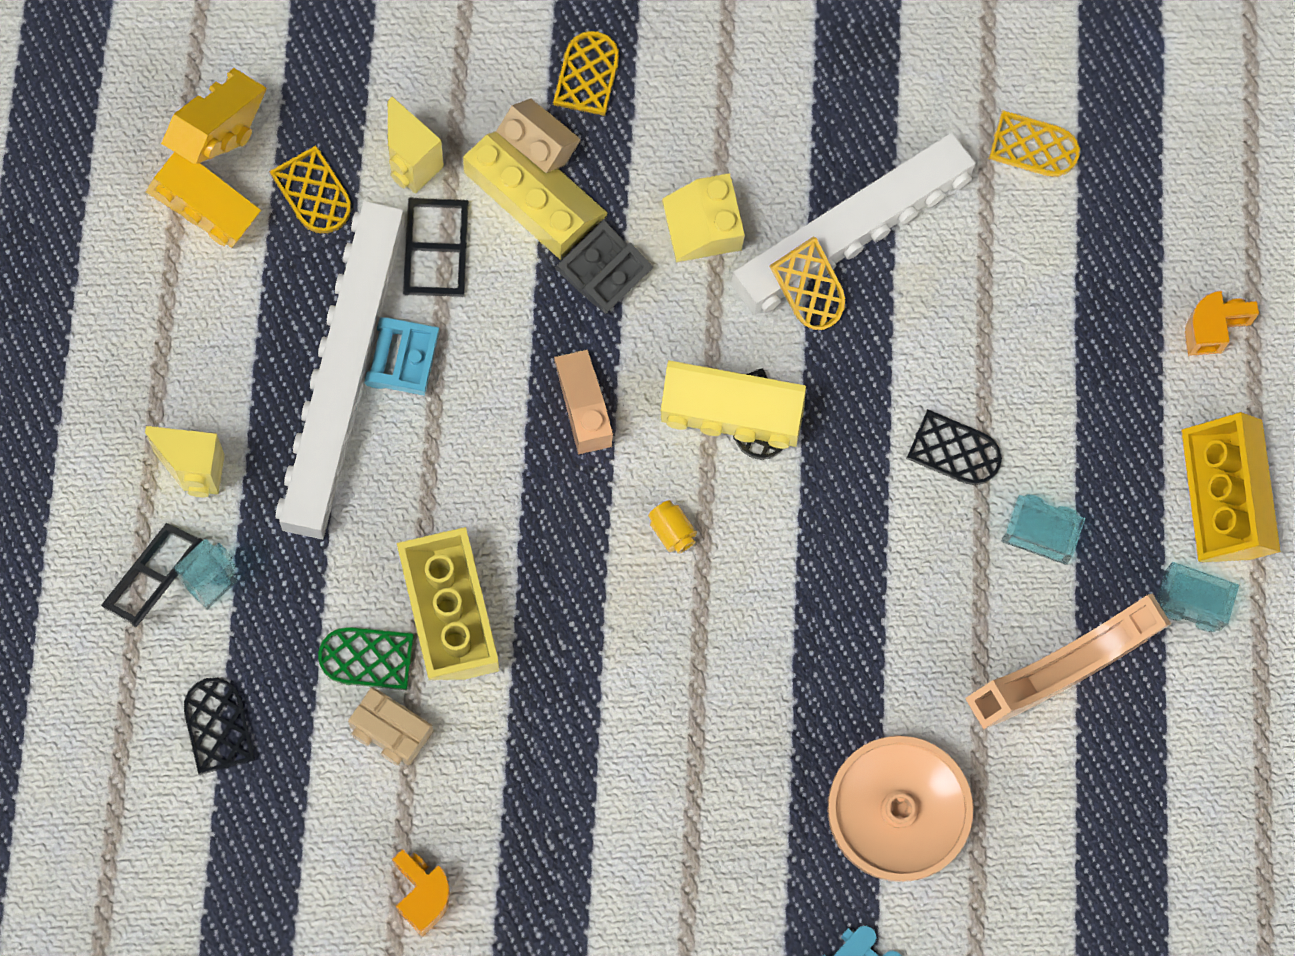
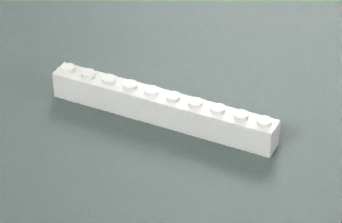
M363 201L361 212L354 213L351 231L355 232L352 243L346 244L343 256V263H347L345 273L338 275L335 286V294H339L336 306L331 305L327 315V325L330 326L328 337H322L319 346L318 357H322L319 369L314 368L310 380V389H314L311 401L306 400L301 416V420L305 421L303 433H297L294 440L293 453L297 454L294 466H288L285 475L284 485L288 486L286 498L279 499L276 509V519H280L282 531L324 539L377 333L378 321L382 314L405 224L403 209Z

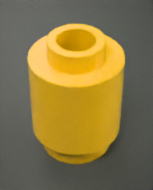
M667 500L659 504L648 514L651 520V528L668 552L676 550L680 554L695 544L693 538L696 536L697 531L679 505H674L671 500Z

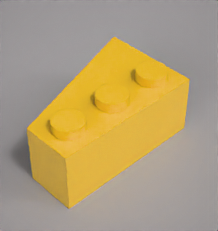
M232 68L227 74L226 82L220 84L216 81L210 85L209 90L212 93L205 98L199 95L173 114L161 144L195 165L208 159H213L215 156L227 153L237 147L244 146L251 137L252 129L250 126L267 87L239 70Z
M175 152L155 175L145 191L183 216L190 223L208 232L210 238L219 245H228L231 248L237 243L261 211L201 163L195 165Z

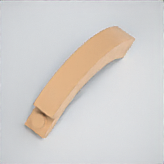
M1153 593L1148 594L1077 640L1018 671L990 681L965 699L982 728L986 729L1052 698L1147 642V639L1169 626L1171 622Z

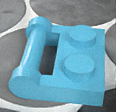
M379 318L377 325L379 336L371 370L366 373L364 384L376 389L387 388L425 396L439 336V327L392 318ZM400 334L402 337L393 375L384 374L392 336Z

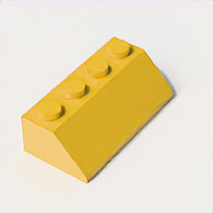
M1239 412L1182 429L1198 562L1252 560L1281 552L1262 419Z

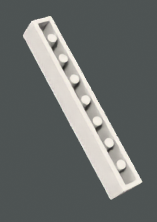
M951 132L733 271L731 286L753 315L762 310L765 313L773 310L780 304L781 298L785 295L770 268L771 264L814 236L817 238L832 269L836 267L835 263L845 257L847 260L852 259L863 250V245L869 241L874 240V242L882 240L890 233V228L900 222L904 225L911 221L918 214L917 211L925 205L932 207L944 198V193L953 187L955 190L964 187L972 179L971 174L976 163ZM809 246L799 252V254L807 255ZM814 247L812 257L820 258L816 248ZM796 257L793 270L803 272L806 259ZM790 259L781 264L780 267L788 268ZM811 261L808 273L818 275L821 263ZM826 267L824 268L823 276L829 274ZM778 270L784 282L787 272ZM791 274L788 286L798 288L801 276ZM806 277L804 288L807 287L808 281L812 278ZM789 291V293L791 292L792 295L797 294V292Z

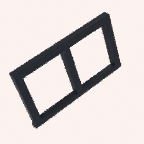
M408 198L403 295L464 297L469 200ZM414 207L460 208V244L413 242ZM412 251L459 252L458 287L410 286Z
M166 522L101 606L112 614L131 623L132 626L138 627L201 547L204 540ZM172 534L191 545L168 575L164 576L145 565L166 538ZM140 572L159 582L160 585L134 616L114 604Z

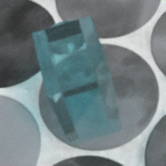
M1030 494L1025 496L1018 495L1012 506L1001 542L1067 565L1073 557L1085 518L1078 516V513L1071 508L1064 506L1056 508L1044 504L1045 501L1038 496Z
M206 538L174 567L183 587L206 610L238 582L234 572L236 565L231 561L233 558L231 554L220 543L213 546Z
M1172 562L1164 572L1156 600L1168 619L1175 621L1185 619L1195 623V626L1200 630L1220 632L1229 623L1239 584Z

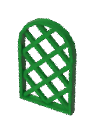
M357 627L339 628L329 633L321 642L318 651L319 664L327 677L341 684L407 691L414 634ZM348 632L355 633L348 640H346L345 637L341 634ZM365 634L381 636L371 643ZM337 635L343 643L332 651L327 642ZM361 636L368 646L357 654L350 643ZM389 636L405 639L396 645ZM383 639H386L392 649L382 656L374 646ZM409 641L406 658L400 651V648ZM347 647L354 657L343 664L336 654ZM325 648L329 654L323 658L322 653ZM371 649L379 659L368 667L361 659V656ZM396 652L403 662L392 669L385 659ZM331 658L340 666L332 674L324 666ZM357 660L365 670L354 678L347 667ZM380 663H383L389 673L378 680L371 670ZM406 666L403 682L396 673ZM344 671L350 680L337 678L336 676ZM366 674H369L370 677L374 680V682H365L359 680L363 678ZM393 676L400 685L385 684L384 682Z

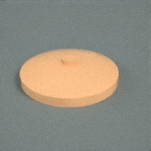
M890 736L874 740L862 746L842 764L835 775L829 791L827 811L832 835L842 853L851 863L863 872L882 880L911 882L937 873L959 854L966 843L972 826L973 800L970 787L962 770L942 749L918 738Z

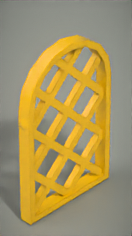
M587 31L577 35L570 41L564 54V61L553 100L554 106L605 116L616 69L618 68V49L612 39L600 32ZM588 38L591 44L581 49L577 42ZM607 42L612 47V50L604 54L599 45ZM574 46L578 52L569 56V53L572 47ZM595 48L600 57L590 62L585 53ZM615 54V60L612 66V64L607 58ZM581 56L586 65L576 70L571 61ZM604 61L609 69L599 74L594 65ZM566 65H568L572 73L564 77ZM590 69L595 77L585 82L580 73ZM611 74L609 85L607 86L602 78ZM576 76L581 85L571 90L566 81ZM599 81L604 90L594 95L588 86ZM561 85H563L567 93L559 97ZM585 89L590 98L580 103L574 94ZM606 94L602 107L597 99ZM571 97L574 103L564 102V100ZM591 102H594L597 108L589 107L586 105H588Z
M1002 110L997 130L994 133V141L989 155L990 160L1053 177L1065 175L1074 168L1079 158V145L1076 138L1069 131L1056 125ZM1004 119L1009 128L1000 132ZM1010 119L1020 121V123L1013 125ZM1026 125L1031 135L1022 139L1016 129ZM1032 125L1041 127L1043 129L1035 132ZM1048 131L1054 141L1044 145L1039 135ZM1012 132L1017 141L1007 145L1002 136ZM1054 132H1058L1064 136L1057 138ZM1034 138L1040 148L1030 152L1025 142ZM1069 139L1074 148L1066 152L1061 142ZM997 140H999L1003 148L994 152ZM1020 145L1026 155L1016 159L1011 149ZM1057 145L1062 154L1052 158L1047 149ZM1006 152L1010 159L1001 157L999 155ZM1043 152L1048 161L1038 165L1033 156ZM1075 153V159L1072 161L1070 155ZM1065 158L1069 166L1066 169L1060 170L1055 162ZM1029 159L1032 165L1022 163V161ZM1051 165L1054 171L1043 168Z
M316 145L269 171L276 185L295 212L296 217L307 229L316 233L328 234L339 230L346 224L350 216V200L345 188H343ZM311 155L309 163L300 161ZM316 155L324 166L314 164ZM296 165L308 168L305 178L293 176ZM291 166L289 174L280 173ZM312 169L324 171L321 181L309 179ZM328 173L336 185L326 183ZM277 177L287 179L285 189ZM292 180L303 183L301 193L289 191ZM308 184L320 186L317 197L305 194ZM324 187L336 190L333 200L321 198ZM340 191L344 196L346 203L338 201ZM289 196L299 198L297 208ZM304 199L316 201L313 212L301 209ZM320 202L332 205L329 215L317 213ZM336 206L347 208L343 218L334 216ZM301 214L311 216L310 224ZM315 219L328 220L326 228L315 227ZM332 221L338 222L336 225L331 226Z
M813 236L770 265L794 315L802 325L813 330H824L833 326L840 319L845 307L844 292L816 237ZM809 246L807 255L799 254V252ZM814 247L816 248L820 258L812 257ZM796 257L806 259L803 272L793 270ZM790 259L788 268L780 267L781 264ZM811 261L821 263L818 275L808 273ZM825 267L831 279L822 277ZM778 270L787 272L784 282ZM791 274L801 276L798 288L788 286ZM806 277L816 279L813 292L803 289ZM821 281L831 283L828 295L818 293ZM835 287L837 289L839 298L833 297ZM789 291L797 292L795 302L793 301ZM802 294L812 296L809 308L799 306ZM817 297L826 299L823 311L814 309ZM831 300L839 302V307L835 314L828 313ZM799 310L807 312L805 320L801 316ZM812 313L822 315L820 325H810ZM827 317H831V318H832V319H830L827 323H825Z

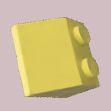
M392 96L387 101L388 151L391 177L401 188L405 189L408 187L416 194L443 168L442 142L438 136Z
M730 173L696 179L662 198L676 262L742 250L745 234Z
M146 426L145 434L154 454L184 491H188L187 493L191 496L201 498L208 497L209 494H219L225 454L216 433Z

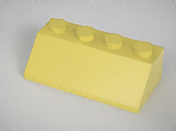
M496 131L484 136L463 156L464 174L560 260L607 216V212L559 169L545 173Z
M668 360L661 404V422H665L667 426L679 430H684L687 427L697 428L702 433L710 436H719L721 433L735 435L734 437L737 440L743 442H754L755 439L766 441L770 446L780 449H786L789 446L797 447L804 412L806 386Z
M466 527L396 543L428 680H465L499 672V661Z

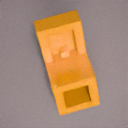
M1222 291L1213 292L1205 296L1197 304L1186 323L1185 338L1188 356L1222 353L1230 342L1227 327L1251 326L1259 315L1257 301L1246 302L1245 299L1236 298L1223 303Z
M402 849L392 861L394 866L415 888L396 905V908L404 919L423 937L444 916L450 899L449 885L446 875L439 865L427 875L425 871L429 868L428 865L415 852L409 856Z

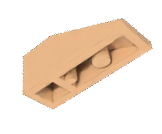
M588 350L554 357L578 455L612 447L613 433Z

